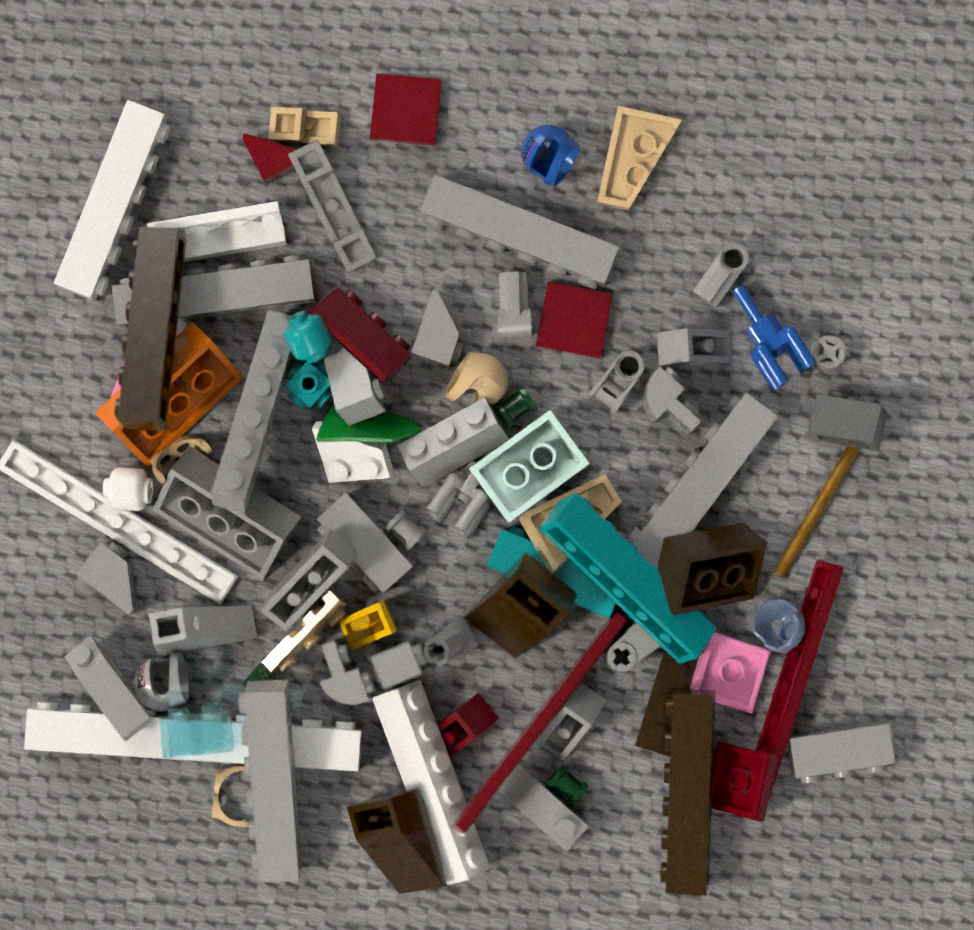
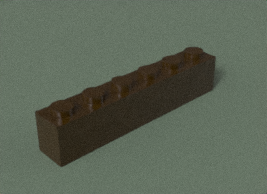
M139 227L138 238H135L133 241V256L136 258L135 269L131 270L129 274V286L132 290L131 302H127L125 309L126 320L129 323L127 334H124L122 337V351L125 354L124 366H120L118 371L121 394L120 398L116 399L114 407L115 417L118 418V421L126 429L166 431L186 238L179 228Z
M676 688L672 693V697H667L666 717H672L671 730H666L665 750H671L670 763H665L664 783L669 784V796H664L662 808L663 816L668 817V829L662 830L661 848L667 850V862L661 863L660 882L666 883V893L706 896L709 889L716 690Z

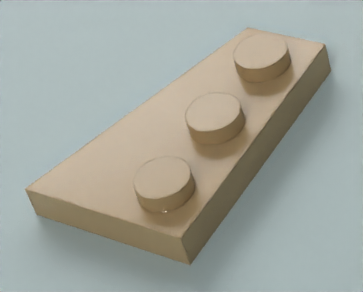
M606 474L520 515L519 521L551 573H554L569 557L539 530V527L560 500L575 492L587 499L592 508L606 520L622 502Z

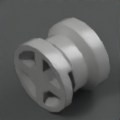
M824 336L812 345L810 353L817 362L814 364L817 368L831 370L844 361L846 348L839 338Z

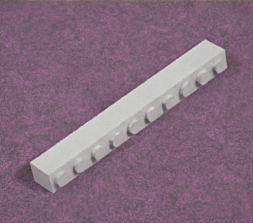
M37 702V708L27 709L24 750L244 764V758L249 756L248 745L242 744L241 735L242 725H246V715H236V721L223 720V714L203 713V719L190 718V712L170 711V716H156L157 711L146 709L152 721L125 741L103 712L90 711L91 705L70 704V710L57 709V703ZM303 719L302 725H292L295 767L359 771L362 729H355V722L336 721L335 727H323L322 720Z

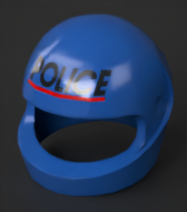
M542 125L531 130L521 146V157L526 168L531 173L542 178L544 184L552 187L557 186L564 179L579 152V145L562 128L554 125ZM545 149H548L547 158L540 159V154Z

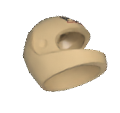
M468 352L455 370L445 391V397L450 401H454L466 390L475 389L472 404L485 397L492 406L501 400L507 390V371L503 363L494 356Z

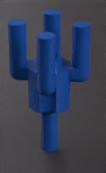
M744 284L732 291L753 325L746 329L747 334L756 346L751 351V358L772 391L788 381V378L775 359L778 356L787 352L800 374L817 363L794 327L787 326L783 329L774 313L763 316Z

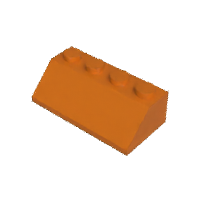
M191 322L176 336L166 431L126 429L118 421V418L115 417L114 412L115 401L117 398H120L121 388L95 414L148 468L151 465V459L157 453L170 447L244 377L212 340ZM177 378L184 380L185 383L183 385V388H181L178 385V383H176L174 380H176Z

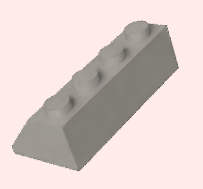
M189 446L170 469L166 483H164L152 510L264 580L292 536L301 516L254 486L245 514L214 506L212 504L211 491L220 465Z

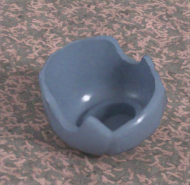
M783 599L768 600L759 607L754 616V635L764 643L766 648L774 652L784 653L799 645L806 632L805 618L802 612L796 606ZM780 621V627L773 631L772 623Z

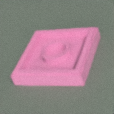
M715 632L699 655L689 689L716 690V703L752 714L771 650Z

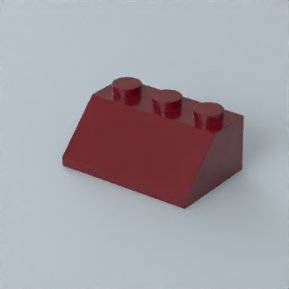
M338 287L315 305L309 313L311 315H320L332 336L386 386L412 358L408 352L411 346L398 334L391 337L384 330L387 324L374 311L368 315L359 306L363 301L353 291L348 289L344 293Z

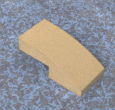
M271 107L268 139L270 141L309 144L318 139L321 146L339 147L341 114L338 112L306 111L303 108Z

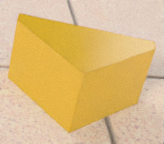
M385 600L344 617L339 622L350 650L398 631Z

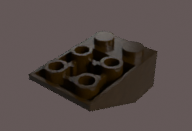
M525 552L472 607L464 618L512 657L516 658L547 636L570 613L577 593Z
M419 787L376 796L347 807L357 842L399 894L447 886Z

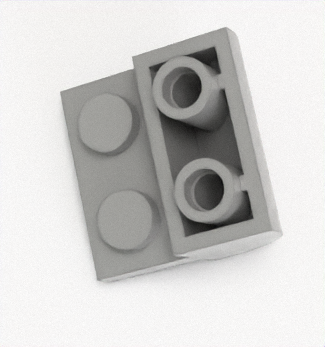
M659 366L644 387V410L653 423L664 414L688 435L701 422L696 417L699 411L685 399L681 403L676 399L685 389L680 385L683 381L682 378L669 367L664 371Z
M339 639L323 644L322 648L332 677L320 681L326 694L335 701L348 705L369 701L372 698L371 692L376 690L370 671L364 672L362 666L349 670L348 664L352 663L351 654L347 644L340 645Z

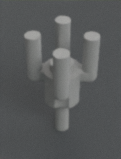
M496 447V448H494L493 450L487 452V454L485 455V457H486L487 455H489L491 452H493L494 450H496L498 447ZM473 461L468 463L461 475L456 472L449 474L427 507L432 512L430 517L441 523L455 500L466 506L467 508L455 524V527L459 529L457 534L466 540L470 538L491 506L488 494L469 470V468L476 464Z

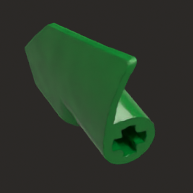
M334 404L317 433L316 440L318 442H384L387 445L389 442L392 443L421 433L422 429L414 419L386 411L349 426L338 414Z

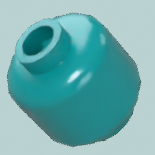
M301 311L287 320L289 326L284 330L283 337L296 359L312 363L323 358L331 351L329 346L333 342V336L327 330L320 315H307L305 311Z

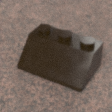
M745 523L664 537L658 561V570L670 612L673 615L754 599L768 542Z

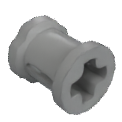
M403 508L383 531L392 533L408 552L427 531L424 528L420 529L406 516L407 511Z

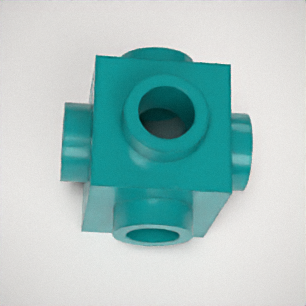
M308 362L303 366L298 363L286 376L289 382L285 386L291 390L288 397L301 409L306 405L312 410L317 405L322 408L333 396L327 370L319 362L314 366ZM307 378H312L315 381V386L311 390L303 388V381Z

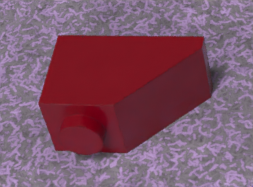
M479 692L437 724L449 758L479 737L499 719Z

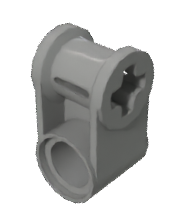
M634 351L621 353L607 372L602 374L587 396L590 398L596 397L610 408V412L614 415L630 394L631 388L644 370L642 357ZM624 358H633L638 364L637 373L631 376L623 374L619 368L620 362ZM603 388H605V389L608 390L610 393H612L614 396H616V398H613L611 395H609L608 393H606V392L603 390Z
M637 623L623 632L624 634L606 650L605 663L614 672H626L632 669L644 657L646 658L660 646ZM615 649L619 652L624 650L628 652L625 658L628 662L626 665L622 663L614 664L613 660L616 656L613 652Z

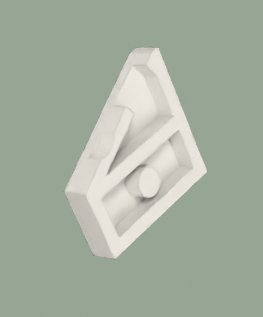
M321 421L315 422L312 428L315 440L323 423ZM316 440L329 483L390 478L394 472L387 446L384 442H318Z

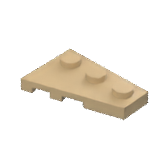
M618 106L597 204L629 210L682 119Z
M329 591L323 597L327 604L323 608L318 607L314 611H310L302 619L301 626L303 629L300 632L294 630L289 633L262 661L271 672L277 673L281 670L284 673L296 663L298 659L295 655L303 647L308 650L322 638L319 634L320 631L328 624L331 627L335 626L344 618L346 613L343 610L348 604L338 594Z

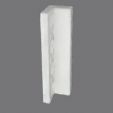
M278 201L147 223V227L179 228L186 238L184 262L287 245L282 212Z

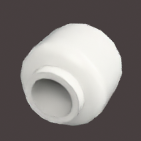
M117 467L112 471L110 478L104 479L103 497L108 498L113 509L141 511L147 503L150 504L152 502L154 482L152 478L148 477L144 469Z

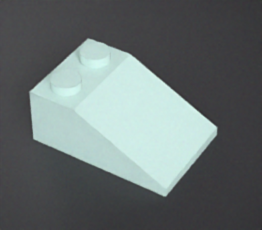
M549 410L469 468V470L509 523L578 474L590 463L551 410Z

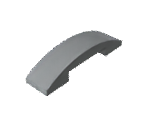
M318 139L289 153L288 156L347 273L376 259L377 257Z

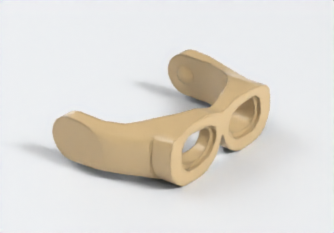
M186 435L176 440L170 447L157 453L151 459L152 470L157 480L162 485L166 483L164 475L171 469L175 459L181 457L186 451L179 452L177 450L179 446L189 443V446L198 452L205 451L209 454L212 452V449L208 443L202 438ZM169 455L170 458L168 462L161 465V459L164 456Z
M234 765L224 769L216 768L211 818H217L232 826L249 827V821L246 819L235 820L230 818L223 811L219 802V789L223 781L234 772L244 771V765Z

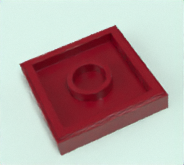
M376 73L370 140L435 146L441 80Z
M548 282L536 347L600 359L612 293Z
M718 741L713 764L712 808L764 822L778 755Z

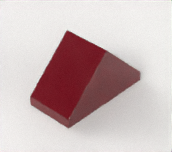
M247 133L243 134L242 140L266 185L295 171L288 154L297 149Z

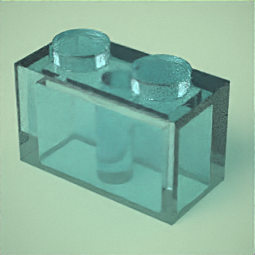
M222 704L201 706L202 712L188 713V707L168 709V715L159 717L162 757L172 758L233 751L231 710H222Z

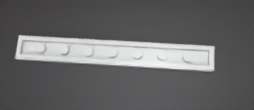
M12 440L0 460V470L220 605L239 577L131 510L113 509L108 498L103 497V493L16 440Z

